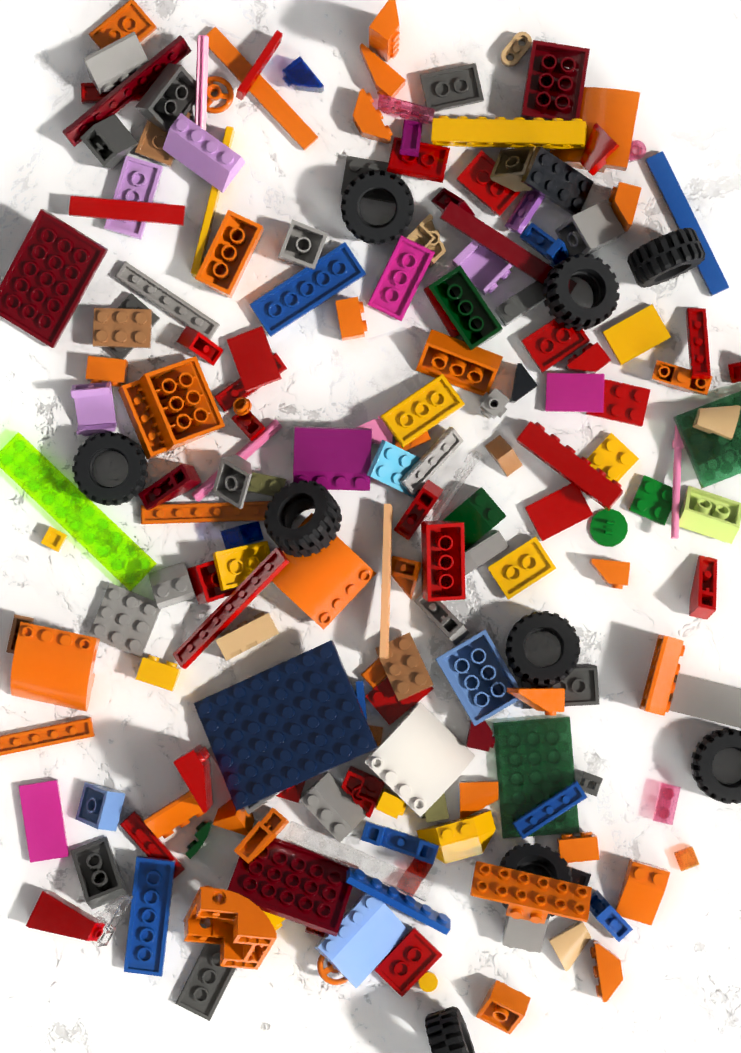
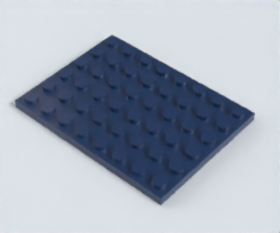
M332 640L194 703L236 811L378 748Z

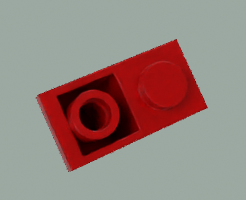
M598 342L594 345L589 343L582 349L583 353L577 356L575 354L567 360L568 365L565 368L568 371L595 374L608 364L611 359Z

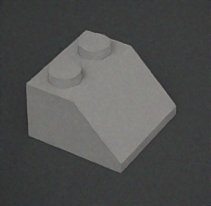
M292 219L278 258L294 265L315 270L328 233Z
M238 455L221 458L212 493L242 509L252 477L251 463Z
M185 561L148 573L159 609L196 598Z

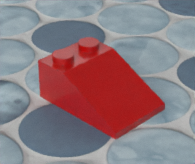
M214 560L187 568L198 605L229 596L237 588L221 591Z

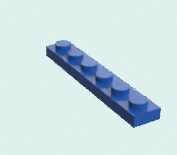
M351 866L348 869L346 883L445 935L451 930V919L447 915L432 910L430 906L415 901L413 897L400 893L396 888L383 884L379 879L366 875L360 869H355Z

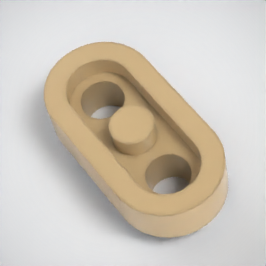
M517 33L501 53L503 65L514 67L527 53L532 44V38L528 33ZM524 41L525 45L520 46L518 42ZM511 55L514 59L509 61L507 56Z

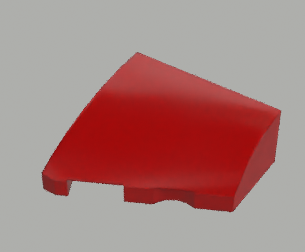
M597 123L593 126L580 159V163L592 176L607 163L605 160L619 147Z
M350 766L341 787L347 794L352 796L356 805L359 804L366 812L365 815L370 818L385 782L376 776Z

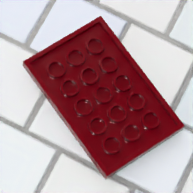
M40 209L0 285V316L51 348H55L108 249L46 210Z
M275 838L249 864L239 856L227 890L250 899L262 911L337 936L353 887L346 883V874L350 866L355 869L359 867Z

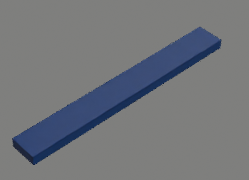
M662 151L645 159L678 229L692 228L697 233L705 252V260L697 265V268L710 295L713 296L728 289L729 285L664 152Z

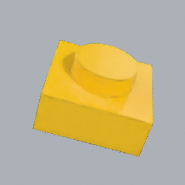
M50 526L41 543L59 552L68 535Z

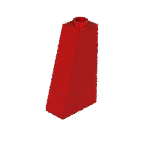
M42 891L26 927L85 941H97L103 933L105 923L56 893Z

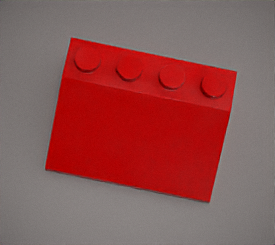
M200 744L181 755L173 763L202 812L205 813L213 805L211 762L209 759L211 755L206 746L202 747Z

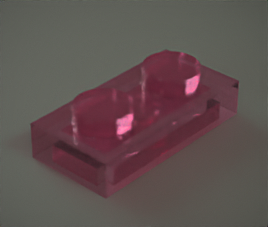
M666 783L660 784L653 821L673 825L681 787Z

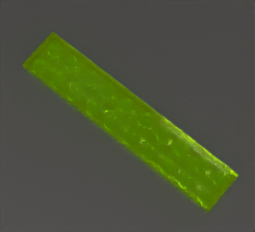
M20 432L0 450V468L129 591H132L157 565L140 546L99 507L85 497Z

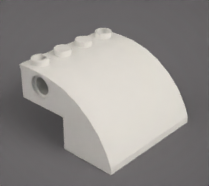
M419 702L378 748L366 758L364 763L421 817L462 774L475 755Z

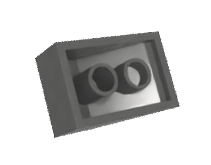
M107 836L70 850L86 903L91 909L128 895Z

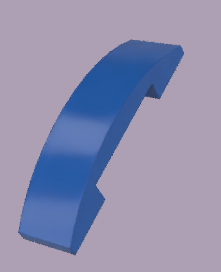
M366 821L361 837L362 841L389 848L432 865L439 845L368 821Z

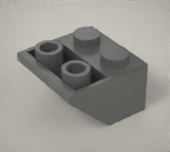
M115 114L94 124L80 137L100 163L110 169H113L139 144Z

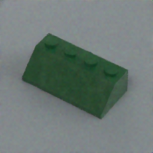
M461 265L428 286L470 350L486 343L502 332V326Z

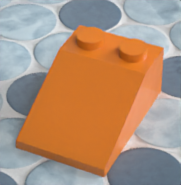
M630 859L615 910L621 917L652 926L663 898L670 872L661 867Z

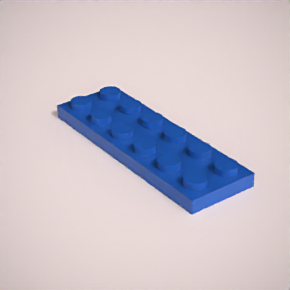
M346 242L318 259L315 270L304 268L249 305L269 336L272 337L364 277L366 273Z
M144 856L136 857L124 972L163 976L176 860Z

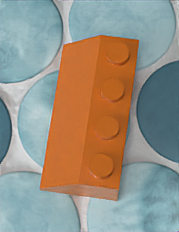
M388 0L369 26V49L386 62L390 58L394 59L399 52L400 24L396 0Z
M228 210L195 279L212 290L232 298L263 234V226Z
M431 329L416 371L434 378L443 374L450 384L484 396L491 389L503 356L480 347L470 350L464 341Z
M658 635L639 709L663 716L665 712H669L671 701L668 700L670 693L673 694L676 683L673 681L675 675H678L680 670L678 661L685 651L684 641L665 635Z

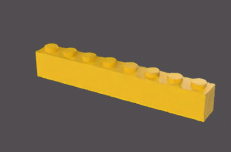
M438 116V118H433L431 141L433 145L456 147L520 148L535 146L536 148V146H541L544 149H585L587 124L586 121L578 118L571 121L553 118L550 121L543 118L525 120L522 117L506 120L504 117L487 119L480 116L476 117V119H468L465 116H458L457 119H452L448 116Z

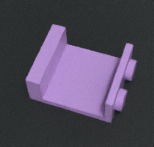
M474 240L452 262L456 268L461 265L473 285L483 295L487 292L491 294L498 287L496 283L501 278L505 280L512 273L510 269L513 266L511 263L507 264L502 258Z
M111 382L72 385L71 398H74L78 423L77 435L91 436L94 433L102 434L115 431L117 422Z

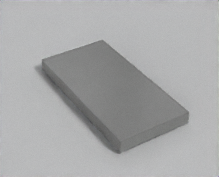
M678 673L669 711L741 728L740 688Z

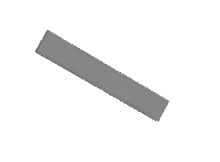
M126 261L115 275V278L185 325L200 332L209 340H211L220 326L219 323Z

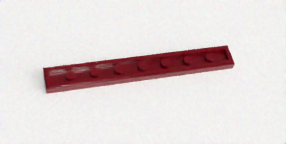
M181 35L64 129L62 132L70 143L75 147L82 141L80 137L94 124L117 113L150 86L168 63L177 64L192 50Z
M451 201L448 202L439 217L542 285L547 278L548 272L553 269L552 266ZM569 279L568 284L570 295L577 285L572 279Z

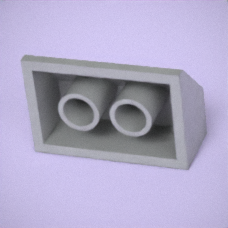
M135 32L83 58L89 77L100 95L112 91L114 87L120 85L148 62V58Z
M329 772L300 798L303 805L339 843L366 817V812L359 804L356 805L352 796L342 789L340 783Z

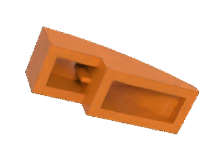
M272 808L261 822H257L234 849V852L249 864L276 838L289 821L276 809Z

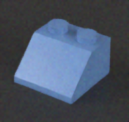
M85 782L75 820L96 829L116 831L124 804L125 793Z

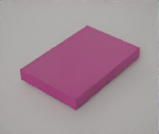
M547 373L545 411L603 413L605 374Z

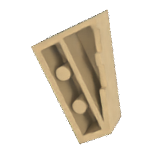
M263 611L253 616L255 620L249 623L246 620L236 625L238 629L232 632L228 629L219 634L220 638L216 639V642L226 661L280 633L270 613L265 614Z

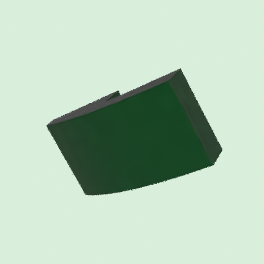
M211 820L207 823L203 821L195 828L197 832L194 835L199 841L197 842L194 839L186 847L188 851L185 855L189 859L198 852L208 837L213 823Z

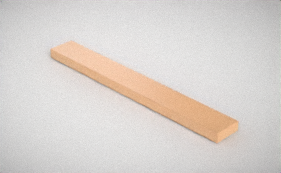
M384 504L380 659L389 658L393 507L391 504Z

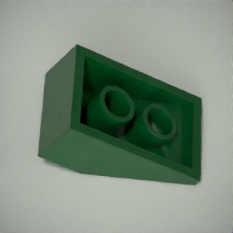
M481 487L442 521L464 522L466 551L502 521L506 515Z

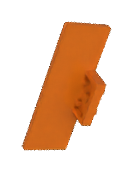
M476 861L470 895L508 904L505 915L514 919L544 924L547 915L552 914L587 922L592 888Z

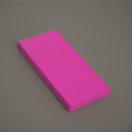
M401 235L370 297L368 305L402 321L435 252Z
M58 780L20 785L19 792L30 863L68 857L69 850Z

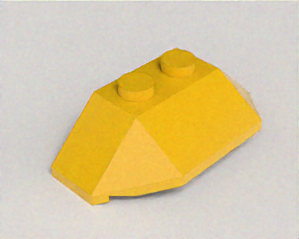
M491 810L462 819L459 818L419 829L417 834L418 838L439 845L436 858L447 864L483 854L496 828Z

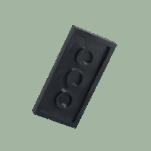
M536 146L521 182L572 215L581 212L594 183L541 146Z

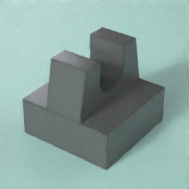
M584 771L579 785L585 793L597 797L603 778Z

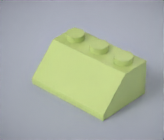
M688 485L679 512V527L732 544L740 529L741 503Z

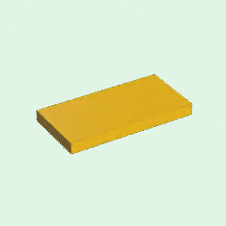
M441 374L386 411L380 418L403 448L459 410L465 403L445 376Z

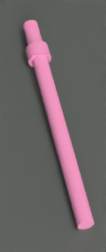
M675 425V437L672 440V449H674L672 539L679 538L682 449H684L682 425Z

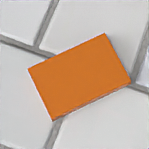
M129 0L90 32L89 36L102 49L132 32H135L139 42H141L155 31L157 27L134 0Z

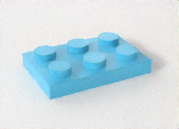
M382 440L367 476L415 498L417 492L414 495L410 494L402 485L400 479L420 458Z

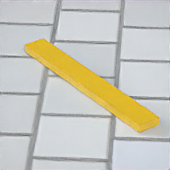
M227 126L222 143L231 149L235 131L234 127ZM211 186L192 264L191 274L193 277H196L204 261L220 191L214 186Z

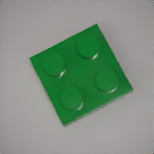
M644 475L629 511L664 526L672 510L673 487Z

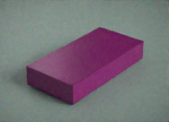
M404 119L400 146L401 155L419 156L423 122Z

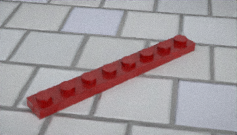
M276 547L172 654L181 668L186 669L290 562L281 549Z

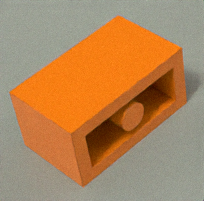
M358 297L336 300L342 341L365 337L364 332L368 330L366 320H362L361 313H364L363 302H359Z
M88 356L85 379L90 381V383L111 382L112 387H121V384L125 385L127 381L129 362L124 359Z
M581 832V836H573L572 833L561 834V838H557L558 853L561 855L560 858H564L567 863L600 860L598 839L592 832Z

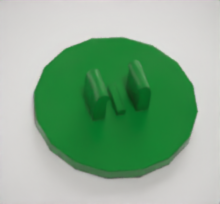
M614 509L599 511L590 523L592 538L598 544L605 547H613L620 544L628 532V523L625 517Z

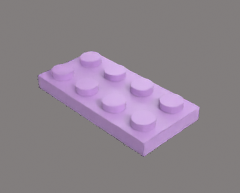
M126 155L113 199L153 203L163 166ZM106 219L104 229L142 240L146 223Z

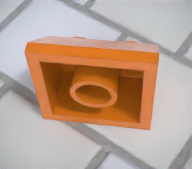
M619 182L616 187L613 186L608 202H611L610 206L615 216L622 224L624 231L627 232L633 223L641 187Z
M496 980L489 989L476 1017L510 1035L524 1018L531 998Z

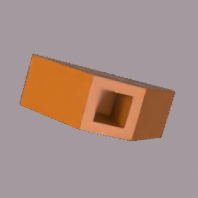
M363 88L358 95L353 113V122L362 137L389 144L393 134L388 125L384 126L380 110H375L371 94L369 92L366 93Z
M657 360L651 379L680 391L707 395L712 376L710 379H690L689 369Z
M595 940L592 941L593 947H590L592 959L595 958L596 966H593L594 977L598 978L599 985H596L597 997H601L602 1002H607L623 981L621 960Z

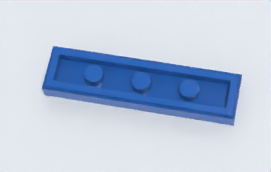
M576 780L513 821L512 824L521 838L524 839L586 799L587 796Z

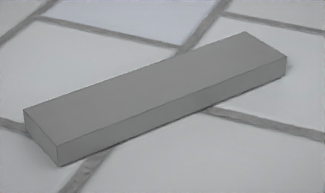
M449 427L400 479V482L410 494L414 495L464 441L453 427Z

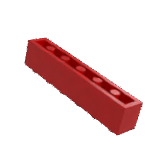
M530 421L516 439L517 443L609 511L623 494L622 485L614 479L612 481L605 477L607 474L601 469L597 468L595 470L591 467V462L585 457L579 458L575 455L576 451L569 445L565 447L559 443L561 440L556 435L547 434L541 424L538 422L534 424Z

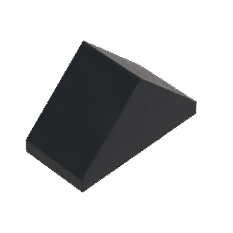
M517 363L511 403L517 402L538 386L522 363Z

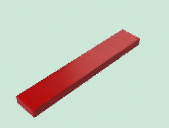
M70 196L69 216L184 226L185 206Z

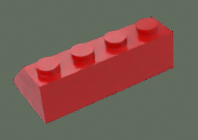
M421 521L422 597L428 602L466 599L464 522Z

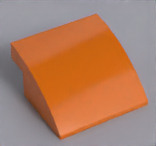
M584 87L579 119L586 121L587 124L586 144L593 126L597 123L619 146L605 160L607 163L598 172L604 173L606 168L626 171L640 92ZM550 149V153L569 166L586 170L580 163L584 149Z
M196 356L145 373L139 380L122 385L118 389L147 460L184 446L225 427Z

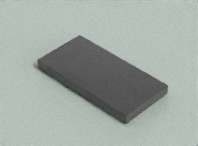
M597 666L575 667L564 680L555 685L546 686L565 688L564 707L600 705ZM521 680V688L542 687L541 685L533 686L531 683H525ZM522 702V709L532 708L526 703Z
M205 943L175 1003L208 1021L211 1020L236 968L220 966V944Z

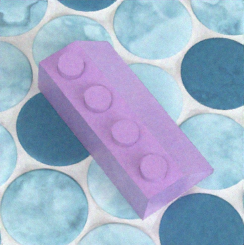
M180 113L169 128L163 146L165 152L222 193L246 163L239 154L182 113Z

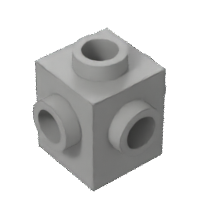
M494 388L490 394L486 392L480 399L482 403L480 405L481 413L488 419L491 417L495 419L497 416L501 418L507 410L505 406L510 399ZM490 403H495L496 407H492Z

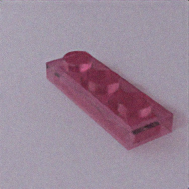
M380 94L378 99V109L383 113L396 114L404 119L411 118L422 124H432L435 116V109L382 94Z

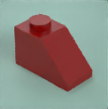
M187 325L176 341L213 366L223 352L222 348Z

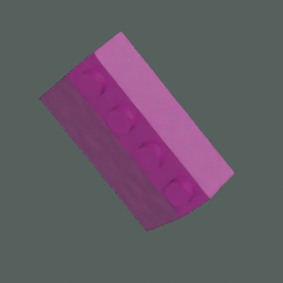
M295 426L293 482L299 483L302 480H307V482L315 481L317 484L323 485L327 490L370 491L371 477L367 476V473L371 466L372 429Z

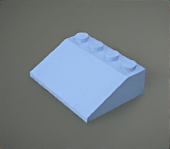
M364 893L344 914L337 936L326 934L314 948L357 988L409 930L384 902Z

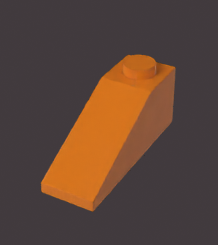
M361 43L360 53L377 90V94L382 99H388L391 102L405 86L406 79Z
M507 688L508 693L535 710L544 711L545 715L555 716L556 712H564L565 688Z

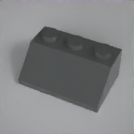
M168 63L135 107L148 121L168 133L169 128L180 113L186 116L195 104L196 81L182 65Z

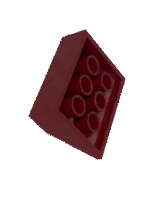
M533 40L520 117L525 118V120L543 118L550 121L553 118H561L564 121H571L575 118L579 119L590 49Z

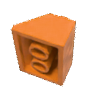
M188 791L148 816L144 823L157 838L163 836L165 839L174 833L173 829L177 826L183 828L190 823V818L193 816L199 818L205 813L202 812L191 791Z

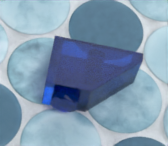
M300 56L282 70L284 76L282 80L288 87L292 86L294 90L317 93L324 91V85Z
M259 521L220 531L226 550L264 540Z

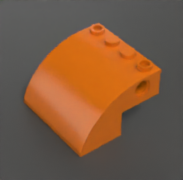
M311 513L298 526V528L305 525L312 518L313 513ZM336 536L334 541L331 540L329 542L330 545L327 548L324 547L321 549V552L317 554L312 553L308 557L303 555L302 557H294L282 551L290 562L272 580L284 594L323 630L377 574L338 536Z
M20 622L11 669V695L87 712L95 678L93 669L100 638Z
M202 886L199 888L183 920L184 941L220 944L221 967L258 970L277 939L274 926L259 906L238 893L213 888L212 886ZM200 924H204L207 928H202Z

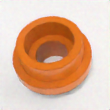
M244 397L237 398L233 403V410L238 416L246 415L252 407L250 400Z

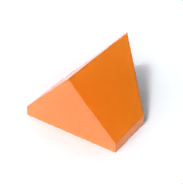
M392 556L391 576L407 596L412 599L422 562Z
M231 799L218 809L213 825L246 836L251 831L255 820L253 814H248L245 808L236 811Z

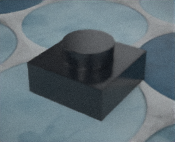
M572 867V883L588 886L591 874Z

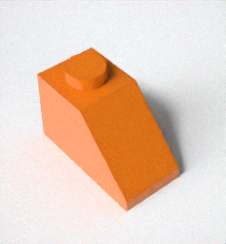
M590 559L589 563L606 584H611V588L623 589V586H628L630 562Z

